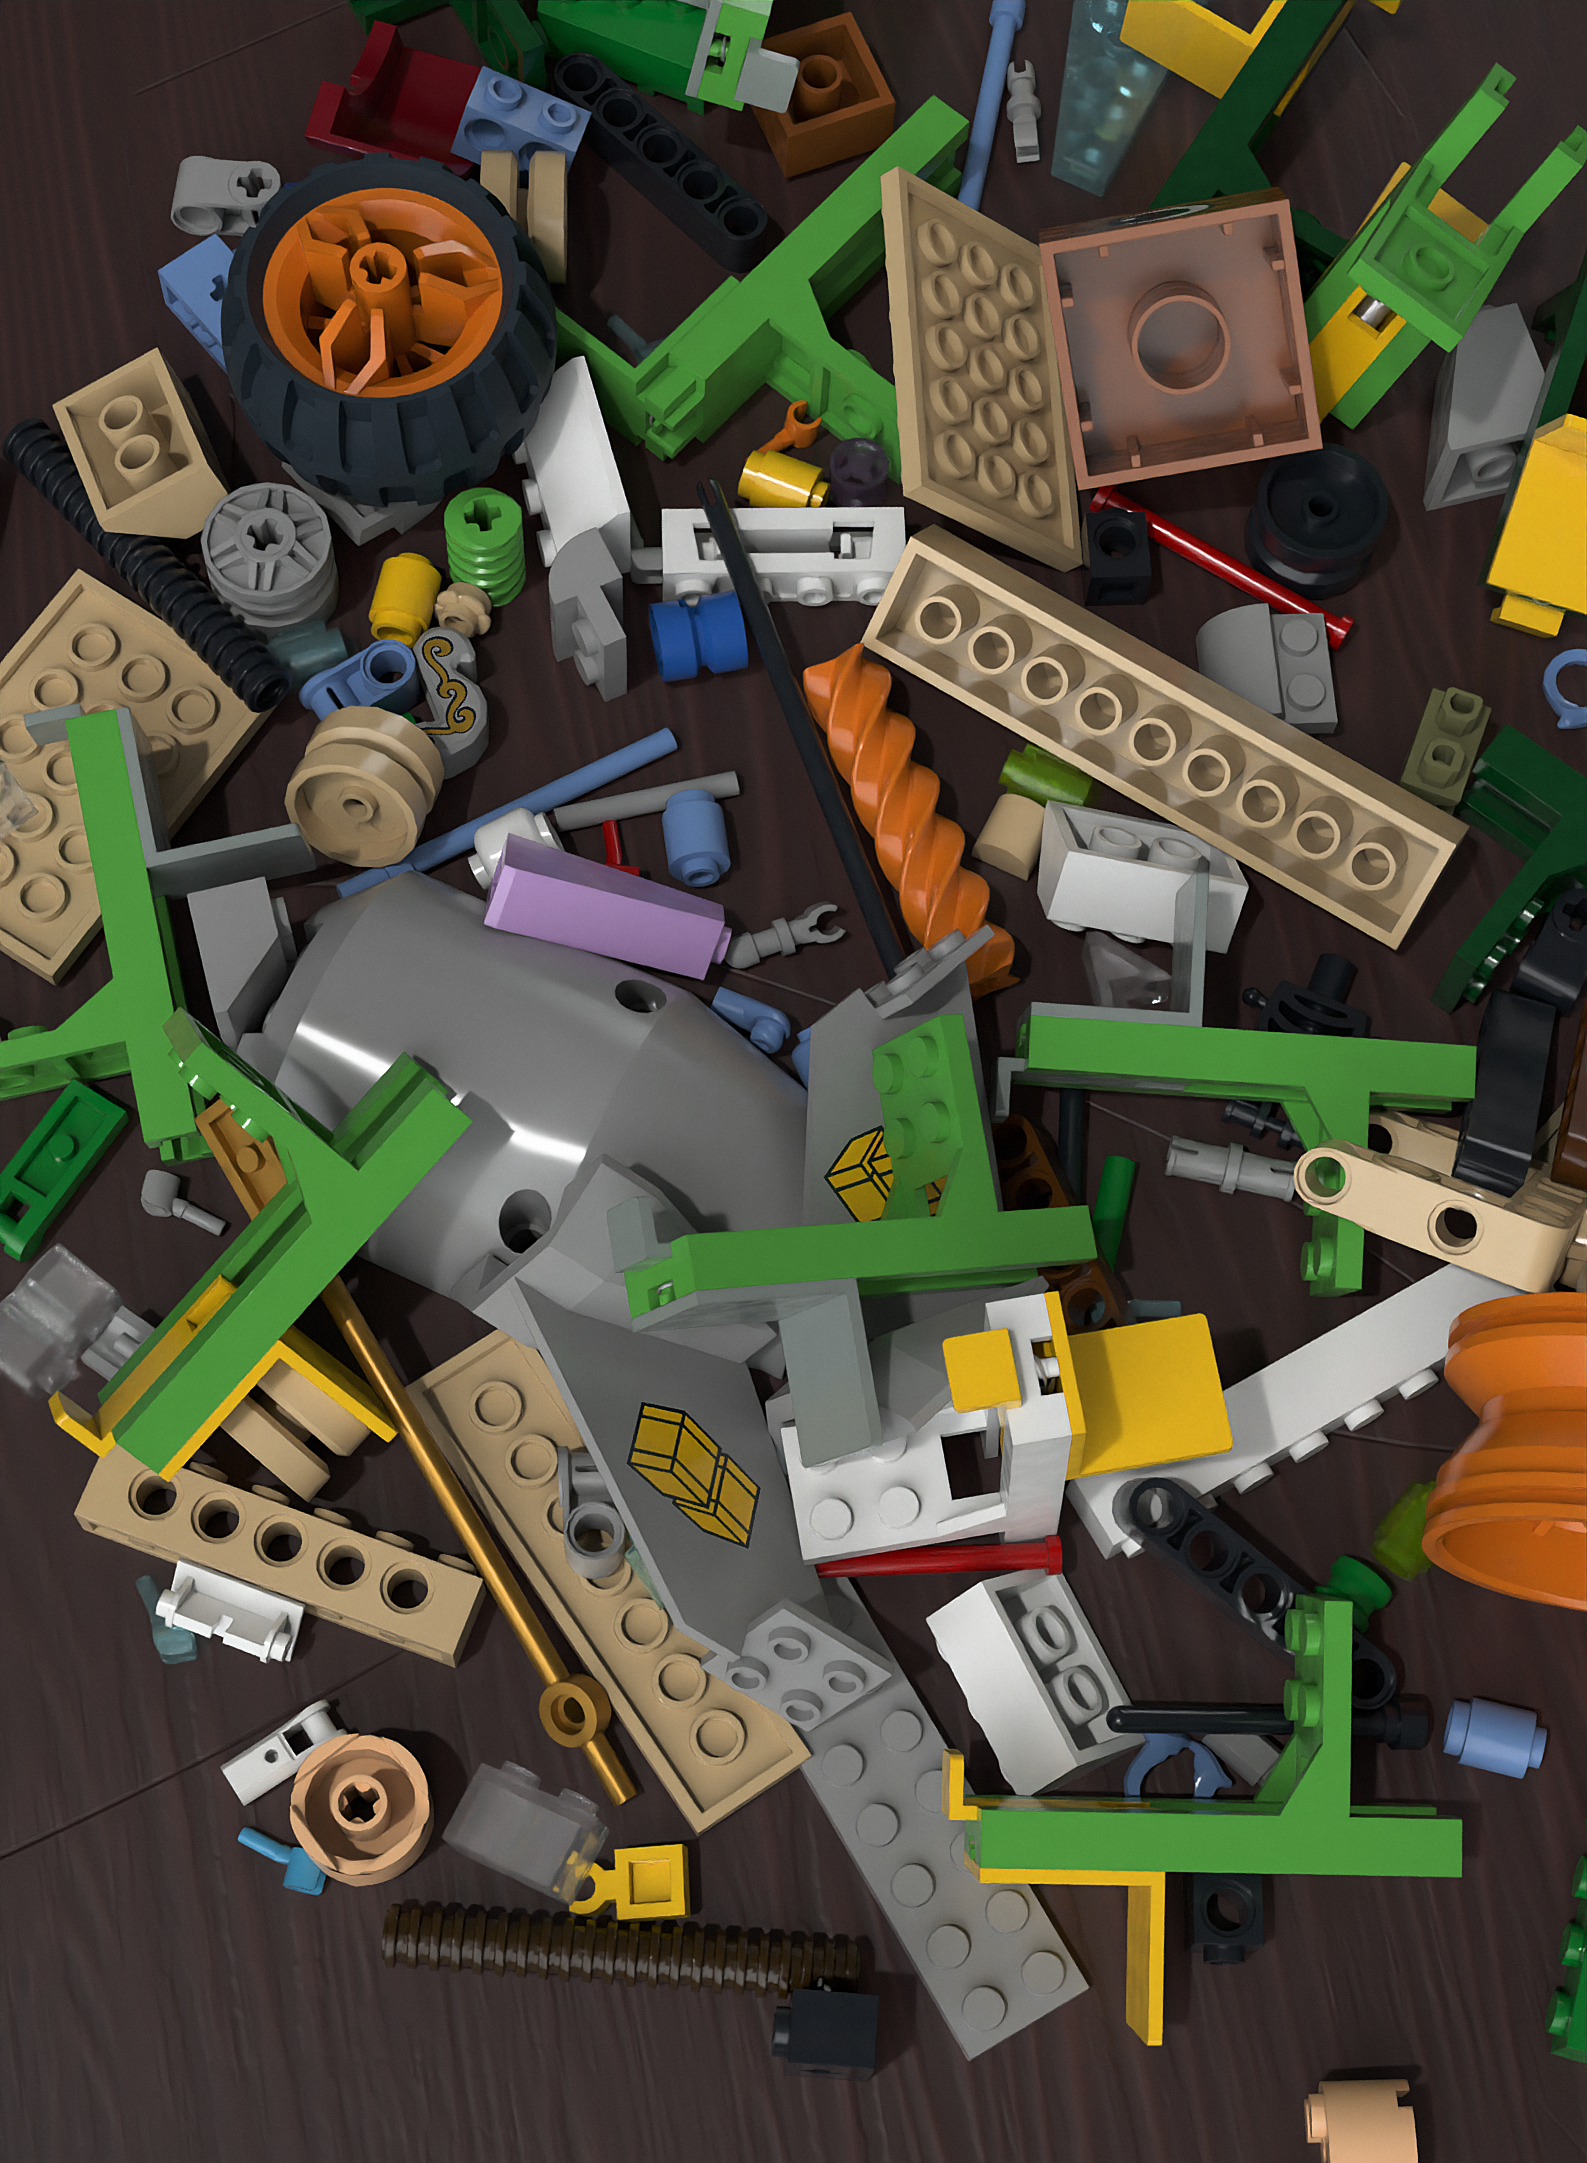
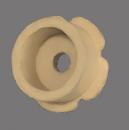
M457 582L451 584L446 591L441 592L437 596L438 603H435L433 613L441 627L454 628L462 632L467 638L474 637L476 633L482 635L490 628L491 619L489 614L492 605L489 597L480 588L469 583Z

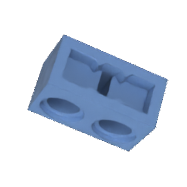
M483 66L466 104L451 153L481 165L483 150H513L519 160L520 182L529 186V164L536 151H566L568 176L592 112Z

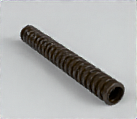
M393 1903L390 1910L386 1911L384 1921L382 1960H385V1966L389 1968H394L397 1961H404L408 1969L416 1970L419 1963H428L430 1971H438L440 1965H450L452 1973H460L462 1966L472 1967V1973L475 1975H482L484 1968L494 1969V1975L500 1977L504 1976L505 1970H515L517 1978H526L527 1972H538L539 1980H547L549 1973L559 1974V1979L562 1982H569L571 1975L581 1976V1982L586 1984L591 1983L592 1977L603 1978L604 1985L611 1986L614 1979H625L626 1987H634L636 1980L647 1981L648 1989H656L657 1982L669 1983L668 1989L673 1991L679 1989V1984L690 1985L691 1992L699 1993L701 1986H712L713 1994H721L723 1987L734 1988L735 1996H743L744 1989L755 1990L756 1997L765 1998L766 1991L777 1992L778 1999L784 2000L787 1999L788 1993H792L793 1988L858 1993L860 1948H857V1942L853 1940H847L846 1947L835 1946L834 1939L829 1938L825 1939L824 1945H815L813 1937H804L803 1943H792L791 1935H782L781 1942L770 1941V1934L761 1933L759 1940L748 1939V1932L739 1931L738 1938H728L726 1930H717L716 1936H705L704 1928H696L695 1935L683 1934L684 1929L681 1926H674L673 1933L662 1932V1926L656 1924L652 1925L651 1931L640 1930L639 1923H631L629 1929H618V1921H609L608 1928L597 1927L595 1919H588L586 1926L575 1925V1918L570 1917L565 1918L564 1924L554 1923L553 1916L546 1915L543 1917L542 1922H532L531 1914H522L520 1921L510 1920L509 1912H501L499 1919L489 1918L488 1911L479 1910L477 1917L467 1916L466 1909L458 1908L455 1915H446L444 1907H436L434 1913H424L422 1905H414L412 1912L402 1911V1905L398 1903Z

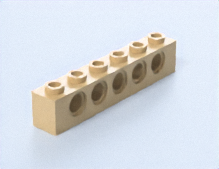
M118 1444L103 1459L99 1456L74 1512L75 1517L84 1530L175 1564L178 1563L180 1557L304 1603L306 1604L304 1610L306 1613L457 1668L486 1595L484 1580L475 1576L477 1568L472 1564L446 1554H440L437 1562L414 1554L412 1552L415 1546L411 1542L388 1532L377 1531L375 1538H371L350 1530L352 1526L350 1520L326 1509L315 1508L312 1515L288 1507L290 1502L288 1497L264 1486L253 1485L250 1493L226 1484L227 1475L202 1463L191 1462L188 1470L181 1468L167 1482ZM158 1489H170L177 1493L173 1507L166 1513L150 1515L143 1511L144 1502L152 1492ZM228 1511L239 1516L238 1526L229 1536L212 1538L205 1534L206 1524L213 1515ZM290 1534L302 1540L300 1551L288 1561L278 1562L267 1557L269 1544L278 1536ZM342 1558H357L365 1564L362 1576L352 1584L339 1585L329 1579L331 1567ZM408 1580L423 1583L428 1588V1593L424 1601L418 1606L405 1609L396 1606L391 1601L392 1593L400 1583Z

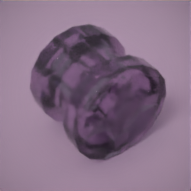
M852 438L843 441L835 447L830 456L828 483L831 484L830 499L837 507H877L881 504L886 494L889 460L885 450L878 443L867 438ZM852 476L861 479L863 484L854 483L847 479Z

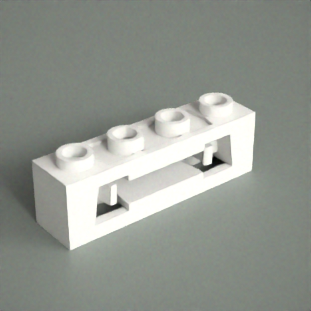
M904 507L729 508L767 604L769 602L798 601L807 606H821L830 601H859L865 605L877 606L906 547ZM662 509L663 602L683 599L689 607H694L700 595L730 590L735 591L713 533H694L693 528H710L703 509ZM833 527H874L871 532H833ZM831 551H841L838 555L839 559H834V552Z

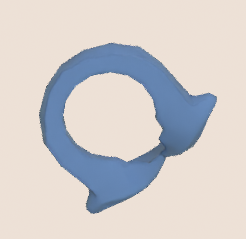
M1577 648L1562 652L1552 659L1544 671L1542 689L1547 702L1560 717L1557 723L1559 729L1587 727V707H1579L1577 704L1565 700L1559 693L1556 685V676L1564 667L1573 664L1587 666V649Z
M1143 1734L1145 1745L1130 1763L1123 1778L1125 1798H1141L1140 1784L1143 1776L1149 1769L1165 1761L1169 1755H1177L1185 1747L1195 1753L1194 1795L1192 1799H1211L1217 1789L1231 1788L1232 1780L1226 1776L1214 1754L1201 1743L1190 1740L1186 1734Z

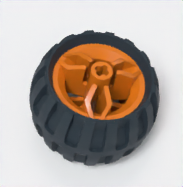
M389 152L364 153V159L349 161L338 165L332 160L310 169L308 178L302 180L291 189H287L284 186L264 205L259 216L258 225L256 228L249 226L243 234L229 267L228 286L221 306V339L225 366L235 397L252 429L273 455L282 462L291 465L302 479L322 491L332 495H336L340 491L353 496L360 504L388 508L389 502L417 501L418 506L433 504L442 501L444 494L465 485L471 489L496 471L500 458L505 453L511 456L518 450L535 425L540 405L547 396L551 386L557 352V320L551 287L540 256L526 231L516 220L510 217L505 206L495 195L472 178L467 182L459 178L444 163L421 156L419 161L393 158ZM444 346L452 347L445 355L440 353Z

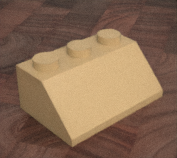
M158 347L52 405L98 522L105 532L187 539L203 530L205 519L219 500L232 493L189 392Z

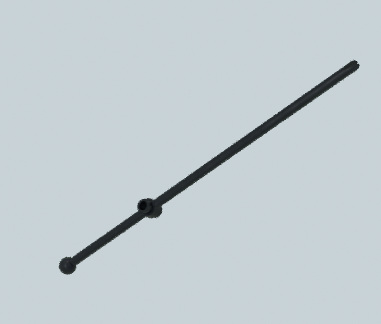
M708 477L717 502L714 506H711L700 481L696 486L697 495L881 963L890 981L897 975L893 969L907 957L720 484L716 479Z

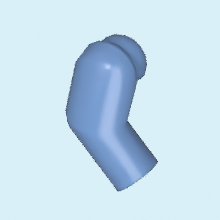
M721 986L719 987L711 1010L726 1023L751 1032L750 1042L761 1052L769 1054L778 1052L782 1048L783 1040L788 1039L791 1033L790 1020L787 1015L756 999Z

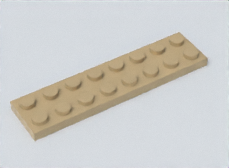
M497 1329L405 1387L406 1392L435 1442L591 1677L606 1692L610 1706L697 1837L799 1769L804 1762L812 1757L791 1724L783 1719L782 1716L742 1692L732 1689L727 1683L700 1668L702 1656L708 1653L710 1649L676 1629L626 1526L624 1559L619 1568L608 1577L600 1579L584 1578L574 1572L567 1563L564 1549L563 1507L559 1506L558 1446H568L571 1453L589 1452L546 1363L536 1349L525 1346L505 1332ZM591 1529L582 1533L576 1542L580 1548L588 1552H600L609 1547L613 1539L603 1530Z

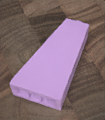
M511 833L507 835L488 889L484 925L701 980H704L710 962L721 964L732 933L731 928L724 926V908L721 904Z

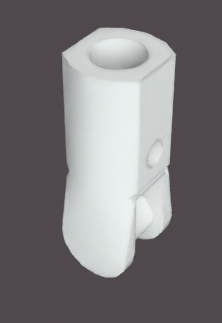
M320 1700L310 1705L276 1731L220 1766L244 1806L298 1772L304 1760L317 1747L335 1737L348 1734L345 1729L337 1730L327 1715L331 1707L327 1700ZM304 1729L313 1746L296 1756L286 1740Z

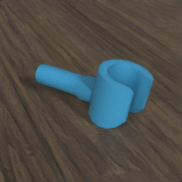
M248 1826L241 1830L238 1837L240 1843L277 1863L288 1865L282 1884L284 1887L315 1896L321 1894L326 1874L309 1858L303 1848H291L286 1844L282 1845Z

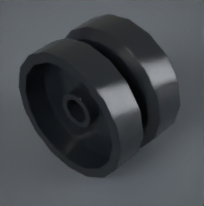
M1322 443L1323 449L1277 456L1266 466L1259 481L1253 505L1244 527L1245 552L1253 569L1306 599H1325L1344 593L1364 576L1389 515L1388 491L1377 469L1359 453L1335 443Z

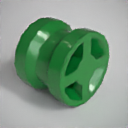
M1339 1555L1329 1568L1331 1574L1329 1581L1326 1585L1316 1586L1311 1594H1324L1352 1601V1628L1363 1636L1369 1628L1368 1617L1373 1610L1383 1609L1393 1595L1387 1584L1367 1566L1348 1556Z

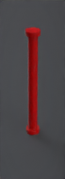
M1117 484L1102 486L1098 489L1089 508V511L1092 513H1097L1107 508H1121L1127 512H1146L1148 537L1263 603H1268L1270 607L1283 614L1323 613L1326 637L1329 639L1327 644L1337 652L1349 636L1356 622L1354 618L1347 614L1339 618L1120 494L1117 492Z
M1047 1535L1044 1537L1043 1542L911 1547L814 1564L818 1578L1044 1569L1046 1576L1061 1575L1062 1546L1059 1535Z

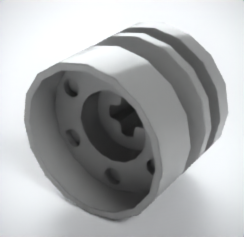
M269 482L240 487L219 500L205 519L201 545L212 592L221 601V605H225L232 612L233 617H237L243 623L245 629L250 630L257 638V641L262 642L264 645L280 646L300 642L320 630L335 611L340 591L332 537L326 514L311 496L290 485Z

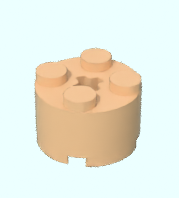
M346 1734L326 1741L317 1747L299 1767L291 1793L290 1822L302 1848L322 1872L338 1881L359 1887L391 1880L405 1872L416 1862L424 1851L434 1828V1804L421 1766L405 1747L396 1741L384 1737ZM360 1796L366 1803L378 1799L373 1805L376 1815L371 1820L364 1822L357 1817L350 1822L348 1821L353 1815L349 1805L353 1799Z
M1407 2079L1320 2081L1318 2093L1308 2094V2099H1304V2119L1307 2143H1320L1321 2163H1418L1413 2106L1398 2107L1397 2097H1403L1410 2091Z

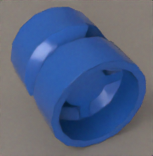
M734 590L700 595L694 607H689L683 599L649 604V621L659 675L663 683L695 678L701 666H707L714 674L747 669L748 649L745 627L738 597Z

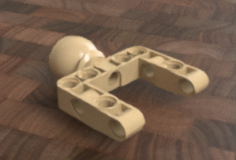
M1372 1109L1369 1111V1124L1381 1125L1391 1135L1393 1143L1389 1154L1379 1153L1350 1141L1335 1138L1323 1141L1300 1157L1295 1166L1293 1176L1295 1188L1304 1201L1316 1208L1353 1221L1365 1230L1521 1290L1533 1293H1548L1560 1278L1559 1283L1575 1288L1576 1292H1587V1192L1550 1181L1552 1165L1531 1158L1524 1185L1511 1198L1451 1176L1459 1130L1442 1124L1423 1121L1399 1111ZM1319 1157H1331L1342 1165L1346 1175L1345 1185L1342 1189H1329L1320 1183L1315 1172L1316 1162ZM1451 1207L1471 1213L1477 1223L1475 1237L1462 1239L1452 1235L1445 1226V1210Z

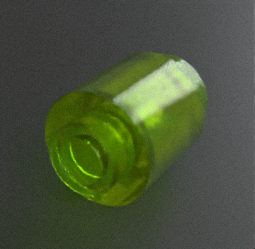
M1028 743L1023 753L1014 749L1011 750L998 783L1008 787L1006 794H1016L1029 798L1044 808L1048 800L1083 807L1094 777L1082 772L1081 768L1057 757L1049 751Z
M1430 1480L1426 1486L1419 1482H1411L1373 1531L1376 1540L1369 1547L1370 1553L1389 1571L1406 1581H1413L1419 1572L1427 1573L1434 1564L1421 1548L1423 1527L1427 1522L1425 1518L1426 1502L1428 1495L1436 1487V1481Z

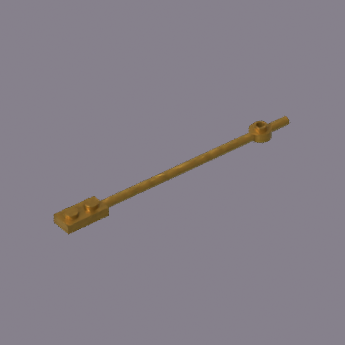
M220 1098L194 1118V1121L253 1221L287 1181L272 1136L269 1135L263 1143L256 1140L231 1117L234 1111ZM337 1273L319 1295L545 1685L546 1689L539 1702V1715L544 1729L557 1743L570 1748L580 1747L614 1807L622 1804L638 1794V1791L604 1734L611 1719V1706L606 1692L597 1681L587 1675L569 1674Z

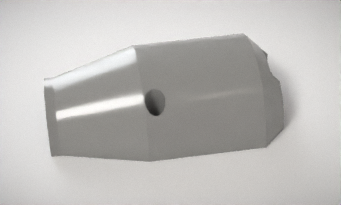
M409 870L329 903L310 916L303 924L308 945L300 953L293 972L279 999L270 1007L263 1023L262 1033H243L236 1051L239 1056L331 1132L403 1052H406L446 1087L449 1092L445 1097L465 1111L473 1122L354 1255L450 1299H453L449 1296L452 1286L488 1254L509 1266L522 1254L515 1253L517 1249L522 1246L533 1245L555 1224L565 1187L603 1153L659 1188L698 1234L802 1226L808 1091L691 992L613 957L484 925L486 901L416 870ZM779 1327L778 1335L749 1357L746 1363L748 1368L759 1369L782 1380L787 1370Z

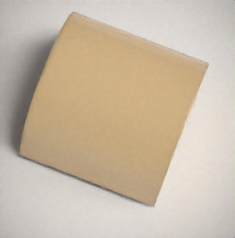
M1001 795L972 849L971 856L1027 881L1041 854L1045 808L1035 801L1020 795Z

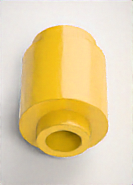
M771 449L766 454L754 450L743 469L738 487V496L749 499V505L753 508H825L830 495L831 484L823 482V468Z
M401 553L398 557H391L383 562L369 612V619L373 623L371 633L377 640L394 639L404 643L408 648H413L420 636L429 630L434 605L442 582L440 573L433 567L429 559L415 553Z

